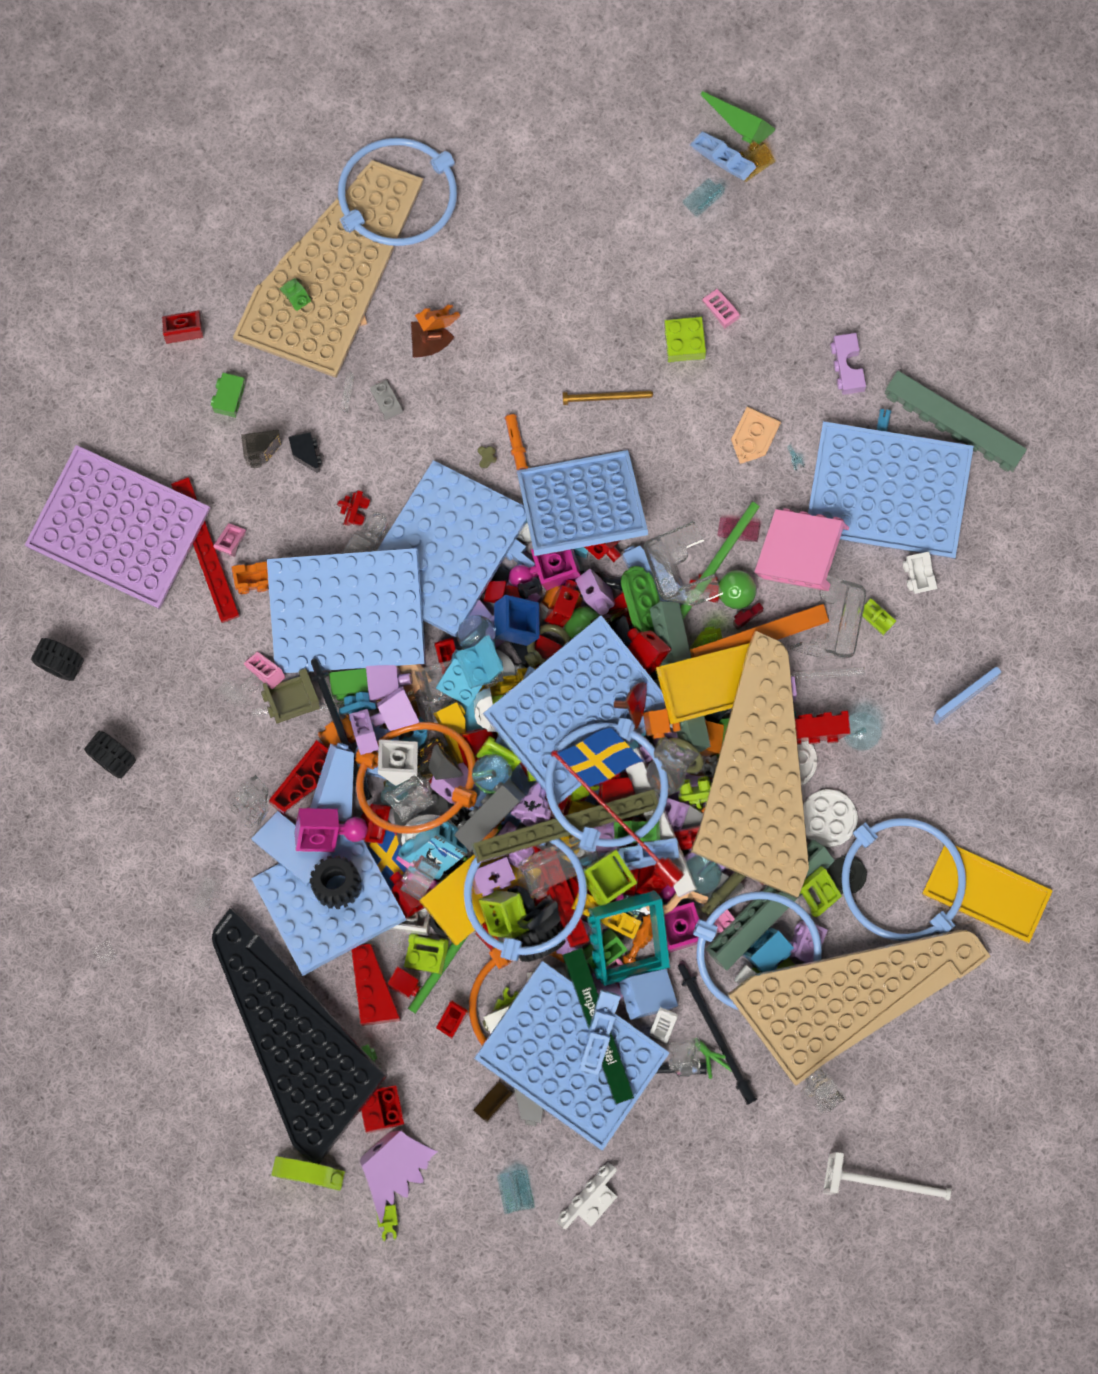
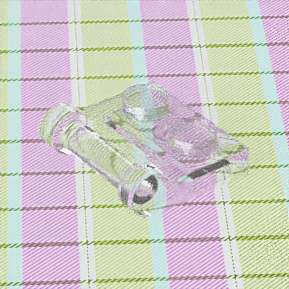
M413 775L406 783L391 792L387 791L383 794L386 802L392 806L403 822L428 808L436 801L418 775ZM412 787L417 788L411 794L397 801L396 797Z

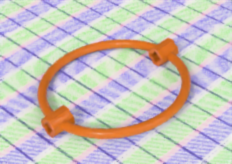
M419 722L392 730L379 739L391 740L403 733L415 730H434L453 738L462 747L466 755L468 778L465 787L459 785L452 792V801L455 804L440 817L420 825H395L381 819L372 811L364 794V778L367 768H377L378 750L360 755L358 749L355 759L356 763L360 764L356 778L357 798L363 812L373 823L395 833H419L431 830L445 823L463 806L470 809L475 805L477 793L472 791L476 778L474 754L468 742L452 728L439 723Z
M496 948L489 952L492 959L476 977L469 998L471 1026L481 1045L487 1039L480 1028L477 1017V998L480 987L487 974L495 966L500 970L513 962L512 960L501 958L502 951ZM556 951L549 954L565 963L562 954Z

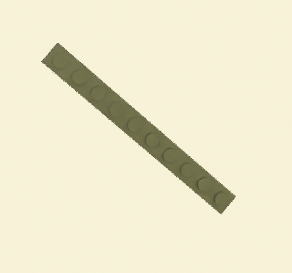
M653 789L606 804L623 820L656 810L658 800ZM602 805L565 816L574 827L582 832L585 827L597 828L617 822ZM552 819L471 845L477 863H481L572 834L557 819Z

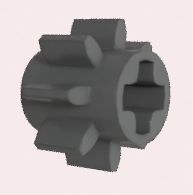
M716 755L703 761V773L709 778L712 777V780L718 762Z

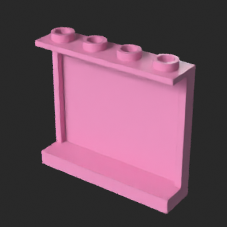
M786 508L783 510L775 509L755 573L765 580L829 591L831 584L826 579L843 529L849 530V527L844 523L843 519L838 517L830 519L821 514L812 516L804 511L795 513Z

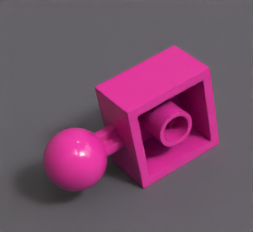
M531 549L536 566L529 568L526 565H517L513 567L509 573V581L514 587H518L519 583L524 584L531 581L533 577H539L542 586L549 590L565 584L566 580L574 581L581 576L574 549L534 556V551Z
M299 808L294 833L296 851L335 852L338 835H344L351 842H359L367 835V824L358 817L350 818L344 824H339L338 809Z
M667 885L658 895L662 898V902L667 904L676 894L674 886L670 888ZM694 902L679 906L678 903L671 912L664 914L668 953L697 945L699 937L693 935V931L699 918ZM677 924L685 926L683 932L676 930Z

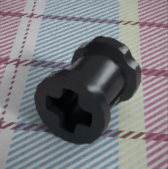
M533 577L531 581L524 584L519 583L517 585L518 592L523 599H527L528 596L535 593H542V585L537 577Z

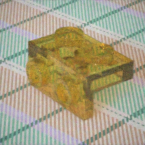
M752 142V144L748 145L747 150L739 152L743 158L753 162L756 166L744 182H747L776 162L764 142L760 144Z

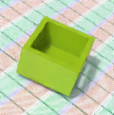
M702 317L664 321L668 362L705 359L706 349Z
M617 850L606 853L583 869L587 888L599 906L609 903L637 883ZM613 856H615L630 881L627 880Z
M496 890L479 899L491 936L514 939L530 930L520 928L517 923L526 915L523 899L519 893ZM498 918L499 923L495 925V920Z

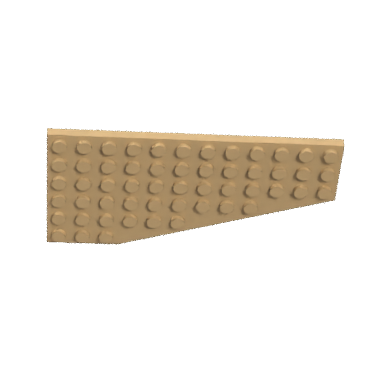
M372 160L345 191L350 212L356 209L361 213L364 219L362 226L367 230L383 237L399 238L424 180L423 178ZM336 199L320 216L318 222L279 261V264L264 281L255 287L233 335V339L337 378L395 246L374 242L356 230L350 233L346 232L340 222V218L344 214L341 210L339 199ZM294 278L304 287L311 299L310 303L298 311H295L290 301L279 289Z

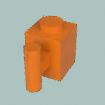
M667 709L643 713L646 736L653 735V739L665 737L664 733L671 732ZM680 722L672 724L673 732L681 731Z

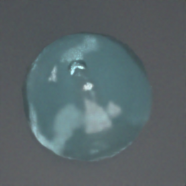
M472 615L464 619L459 625L457 640L463 649L476 646L487 635L495 643L496 629L487 617Z
M866 711L855 712L850 715V734L843 737L847 745L858 751L870 750L877 745L882 736V727L877 717Z
M487 754L480 757L474 764L472 779L479 790L487 794H494L493 788L500 781L505 783L508 779H512V769L504 757L497 754Z
M699 855L689 858L686 863L697 887L693 892L703 895L714 891L721 881L722 873L719 864Z

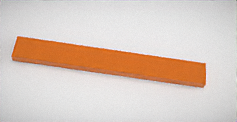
M820 604L690 650L692 658L748 644L751 642L755 631L779 640L828 623L829 619L824 604Z

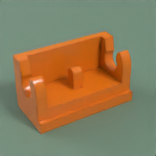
M447 305L443 309L430 311V308H426L417 313L415 317L423 331L450 326L460 317V314L455 312L450 315L449 310L453 305Z

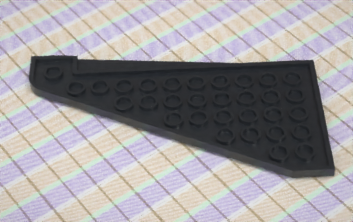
M229 908L213 930L212 943L292 1146L308 1161L319 1165L388 1075L372 1061L255 929L233 908Z

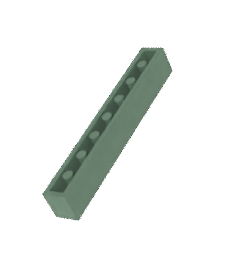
M900 371L896 372L884 394L887 395L888 400L894 403L896 401L899 402L910 413L912 411L917 413L922 421H930L935 424L937 430L948 432L955 441H963L968 445L974 446V452L979 451L984 454L983 457L990 462L994 460L999 463V467L1004 471L1009 472L1010 470L1014 472L1027 451L1023 446Z
M661 601L651 607L650 613L655 634L671 648L670 653L661 663L662 666L690 659L691 655L679 603ZM704 716L680 722L681 731H676L678 738L689 742L699 752L711 746ZM680 747L681 752L689 753L687 750Z
M814 839L807 845L809 870L805 880L819 867L822 866L827 870L835 861L826 848ZM769 886L762 891L785 896L794 902L802 895L800 893L795 898ZM753 900L705 950L718 965L727 971L789 907L772 900Z

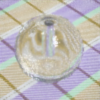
M661 755L660 757L665 765L668 777V795H672L678 792L684 785L685 769L675 757ZM652 760L646 769V781L650 788L660 795V776L654 760Z

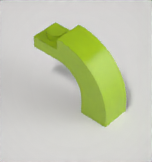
M275 1157L271 1176L341 1191L345 1171L314 1163Z

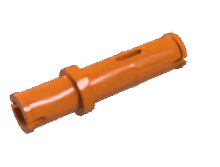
M507 415L505 420L512 447L511 455L514 456L516 471L528 469L525 457L526 449L522 444L517 415Z

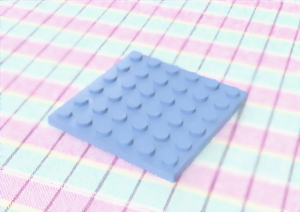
M628 450L517 470L534 556L648 535Z
M338 835L335 852H328L333 858H335V855H339L341 859L346 857L348 861H351L362 881V889L358 890L360 893L359 897H354L355 902L353 904L349 902L346 908L340 906V909H336L333 906L330 909L327 905L323 906L314 895L311 884L307 887L281 864H277L251 878L303 976L406 921V917L363 840L351 842L344 835ZM341 875L332 877L327 882L326 888H339L345 882L346 877Z

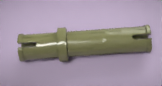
M734 872L717 892H713L712 898L701 908V911L704 914L707 913L706 916L709 917L717 907L725 902V899L746 876Z

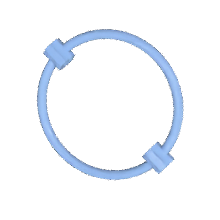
M405 138L382 139L361 148L346 163L338 183V199L344 214L340 218V222L345 231L350 233L356 230L374 242L391 246L412 245L435 235L450 219L457 200L456 181L450 168L454 166L455 162L451 154L446 151L439 154L421 142ZM400 145L418 149L433 158L430 160V164L436 173L440 175L445 172L450 191L448 206L441 219L429 230L408 238L383 237L362 226L364 219L358 210L354 209L350 212L345 195L348 175L353 166L363 156L381 147Z
M619 718L617 724L596 723L573 731L558 744L555 750L558 752L565 750L571 742L587 733L612 728L625 742L629 743L631 738L636 740L653 758L660 776L661 791L659 803L653 816L641 829L634 832L639 839L642 838L659 821L668 798V777L659 753L645 737L634 731L633 721L626 718ZM551 755L545 776L548 803L559 823L569 833L580 839L578 847L585 851L594 852L597 846L616 847L636 841L631 835L617 839L599 838L601 832L596 829L585 827L582 832L565 818L558 807L553 790V775L558 759Z
M908 818L890 819L877 823L872 827H869L865 822L853 832L856 840L851 845L844 860L842 889L848 907L864 927L883 938L895 941H910L929 937L937 932L939 934L947 933L956 926L951 920L957 914L964 898L966 874L957 848L944 833L928 823ZM910 826L925 830L938 838L947 847L955 861L958 873V889L954 903L947 914L942 911L930 921L932 927L926 930L908 934L884 930L870 922L861 913L852 897L849 875L853 858L861 845L867 848L878 838L875 833L886 828Z
M561 839L550 841V843L561 849L575 868L579 883L578 903L567 926L557 936L540 945L521 947V941L505 938L504 943L492 937L482 927L476 917L472 904L473 880L481 863H477L476 857L471 863L464 885L466 912L473 928L481 938L491 946L502 951L501 958L518 961L519 955L536 954L551 949L562 942L579 922L587 896L585 873L576 854Z
M762 891L744 893L722 903L706 921L700 918L697 921L693 935L699 937L696 951L698 969L707 988L724 1004L737 1009L732 1000L722 993L711 980L705 964L704 949L706 940L712 942L716 935L718 926L714 922L727 909L738 903L748 900L765 899L782 903L794 910L804 920L811 933L814 945L813 961L821 960V940L814 921L799 904L785 896Z

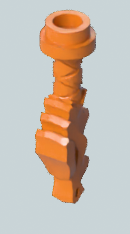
M650 914L642 916L643 924L636 933V937L633 940L634 945L629 954L623 956V964L636 962L635 957L640 948H644L645 945H648V942H651L653 934Z

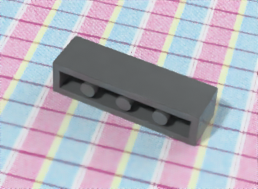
M510 779L505 783L500 781L493 788L495 793L492 796L488 794L481 801L483 805L480 808L476 806L468 814L471 818L468 821L464 819L457 826L459 830L454 836L470 852L473 850L471 844L482 841L526 796Z

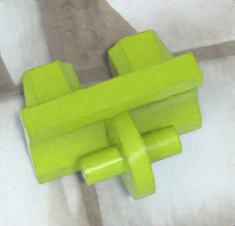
M872 599L858 611V614L883 636L896 623V620Z
M703 776L698 778V786L692 787L690 779L681 780L678 796L679 802L689 801L690 805L696 804L698 809H702L703 803L707 802L712 784L709 777Z

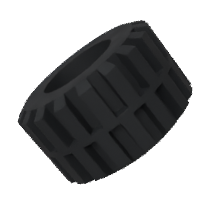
M41 638L31 657L32 662L36 666L67 681H74L84 662V658L78 652L49 638Z
M98 731L84 748L89 757L116 778L122 779L136 762L135 756L103 731Z
M335 855V858L327 856V860L321 859L319 865L315 864V871L311 870V889L323 906L327 905L330 909L333 906L336 909H340V906L346 908L349 902L352 904L355 902L354 897H359L360 893L358 890L362 889V881L356 867L346 857L341 859L339 855ZM337 875L346 877L345 882L339 888H326L327 882L332 877Z
M558 924L548 932L530 929L514 938V940L521 941V947L536 946L557 936L561 929ZM564 939L558 945L540 953L519 955L520 961L531 962L543 958L560 949L566 941Z

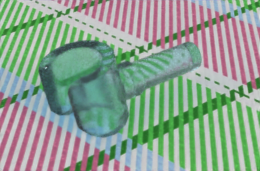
M788 445L787 449L792 456L791 462L794 470L798 471L796 468L797 464H802L804 468L805 465L802 457L797 456L792 446Z

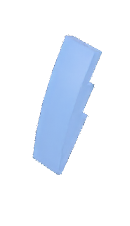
M701 132L690 144L691 147L704 157L743 181L756 168L753 162L743 158L739 152L727 147L723 141L704 132Z
M677 838L644 842L659 859L662 857L664 859L669 857L671 860L679 858ZM639 843L638 846L619 848L618 853L629 870L657 863ZM613 856V858H614L615 861L617 862V864H618V866L620 867V869H621L622 871H624V870L622 869V867L620 866V864L618 863V861H617V859L615 858V856Z
M600 990L579 1070L596 1075L599 1074L610 1040L609 1035L620 1000L619 994Z

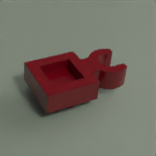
M759 602L746 612L742 610L736 614L733 621L737 630L755 616L762 613L763 606Z

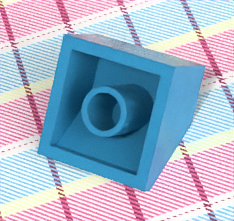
M769 927L743 956L763 973L775 970L781 960H786L792 954L791 950L794 947L778 930Z

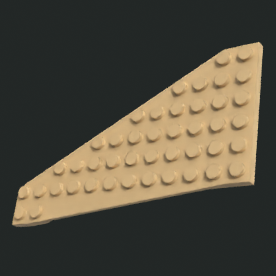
M755 631L747 649L743 671L702 821L690 852L797 898L809 870L789 655L786 647L780 641Z
M956 930L754 974L727 995L792 1083L797 1086L823 1064L957 978L960 979L991 956L976 935L967 930Z

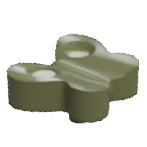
M481 446L478 448V453L482 456L479 463L481 468L486 469L491 463L497 461L496 456H494L495 447L489 446L486 448Z

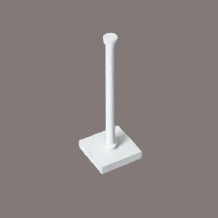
M835 1152L829 1154L823 1194H837L841 1179L944 1197L945 1200L950 1199V1188L939 1189L844 1172L842 1170L844 1153Z

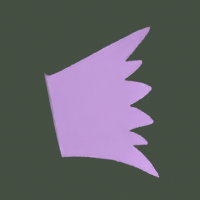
M402 1131L387 1133L360 1158V1164L365 1173L380 1223L383 1221L386 1199L391 1205L394 1204L393 1191L407 1198V1180L414 1183H423L424 1180L418 1168L427 1170V1161H430L431 1157L438 1152L415 1141Z

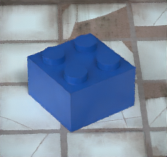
M505 595L494 603V638L526 646L539 639V602Z

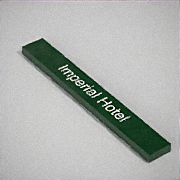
M580 948L562 956L589 1030L599 996L583 950ZM610 1032V1040L601 1067L612 1099L616 1105L633 1099L634 1096L612 1033Z

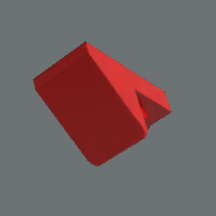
M506 581L489 582L484 601L495 603L505 595L523 598L518 592V587L509 586Z
M371 804L369 806L378 817L388 821L390 806ZM363 813L361 818L366 821L368 828L367 835L363 841L382 844L385 829L373 823Z

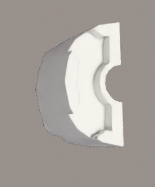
M924 552L907 556L906 561H903L902 564L904 572H908L909 580H906L908 590H913L916 594L937 589L930 553Z
M487 688L476 694L474 714L478 725L480 724L487 731L497 732L482 714L493 705L490 688Z

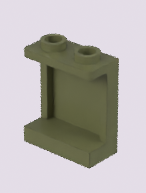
M306 668L299 670V677L281 682L273 689L269 688L266 683L262 684L264 691H261L264 702L268 701L269 707H267L269 716L270 718L274 717L276 724L320 709L317 695Z

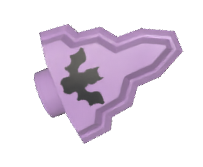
M538 782L530 788L528 795L511 811V814L521 819V822L526 826L550 820L551 811L548 809L549 804L545 799L546 792Z

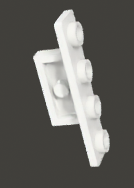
M610 1163L603 1165L598 1170L597 1175L587 1182L583 1191L573 1198L569 1207L560 1213L556 1223L563 1229H567L579 1215L592 1227L617 1198L605 1186L617 1169Z

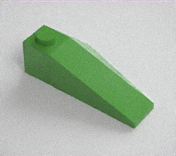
M703 91L700 95L737 133L743 136V141L752 144V142L760 144L774 133L775 128L763 119Z

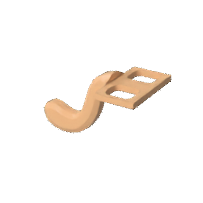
M693 891L682 897H678L676 893L666 905H663L664 914L671 912L682 899L688 898L705 905L709 897Z

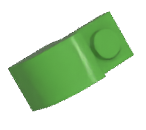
M625 821L624 823L633 832H636L648 821ZM660 821L646 835L640 838L643 843L660 840ZM614 822V839L630 835L618 822Z

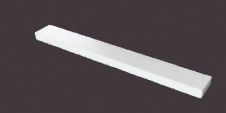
M633 749V751L644 761L640 749ZM645 761L626 768L635 793L639 794L654 789L659 803L660 797ZM664 809L659 819L660 840L674 839L676 836ZM655 810L644 813L647 821L653 816ZM678 844L679 858L672 861L685 875L674 885L677 896L682 897L696 890L697 887Z

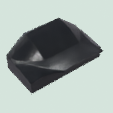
M545 898L517 923L522 929L548 932L561 921L558 913V904L555 900Z

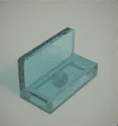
M707 179L686 197L682 203L697 218L724 194L725 188L720 183L716 186L710 179Z
M527 1169L511 1171L497 1176L505 1214L535 1208Z

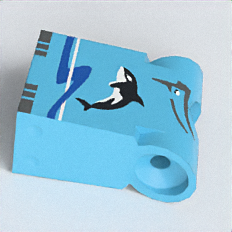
M446 821L431 830L420 832L416 835L415 839L405 842L398 854L403 860L438 880L444 871L448 870L467 854V848L454 836L459 829Z

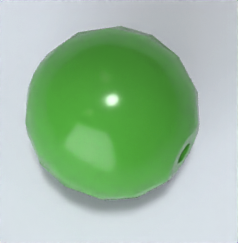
M733 570L726 573L720 579L718 595L727 607L743 609L754 601L756 584L748 573L741 570Z
M581 606L575 608L571 618L564 626L565 631L573 639L591 624V620L600 614L591 607Z

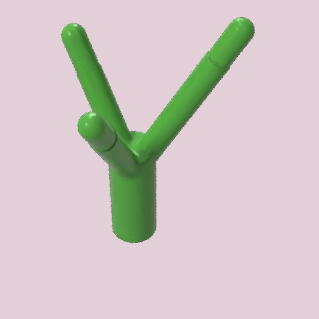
M701 1040L695 1044L706 1057L709 1079H712L710 1058L731 1071L729 1065L719 1059H725V1055L712 1052Z

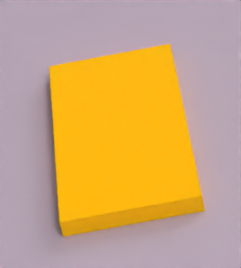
M750 643L656 667L670 724L733 707Z
M475 854L470 856L419 899L455 946L475 931L468 918L464 904L465 879ZM501 856L481 862L478 868H481L485 865H488L505 857ZM529 859L518 868L510 864L515 879L510 881V886L500 889V886L493 888V891L507 892L508 889L515 885L525 888L538 877L541 870L528 863ZM491 875V876L488 877V878H489V880L491 881V880L495 879L496 877H495V875ZM472 886L474 912L482 925L485 922L479 899L485 896L482 893L476 895Z
M944 845L922 895L952 907L958 889V873L955 861ZM955 846L962 858L966 874L965 894L958 911L1029 944L1053 890Z

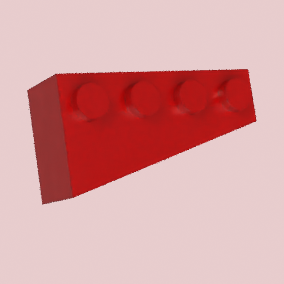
M841 711L836 716H832V712L819 714L814 718L812 714L798 716V719H795L797 745L809 741L810 745L819 744L820 741L826 740L829 744L838 743L839 739L850 734L848 711Z
M316 740L269 799L268 803L284 815L314 792L329 749Z
M371 944L359 945L352 949L361 1026L401 1021Z

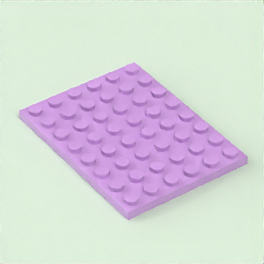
M76 445L25 546L160 610L211 508Z

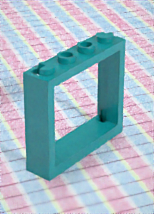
M656 891L589 909L590 916L587 919L592 930L590 941L594 946V951H592V957L596 963L594 973L596 979H599L604 986L623 981L628 977L670 968L662 898ZM649 906L655 956L606 970L600 919Z

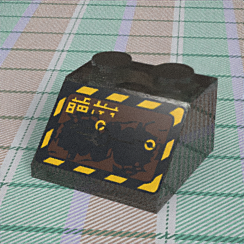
M279 430L241 434L244 459L247 466H251V468L262 467V464H266L282 444Z
M435 737L431 738L425 743V747L418 749L417 777L421 780H425L432 775L428 767L433 748L436 744L454 759L449 749L439 737L436 739Z

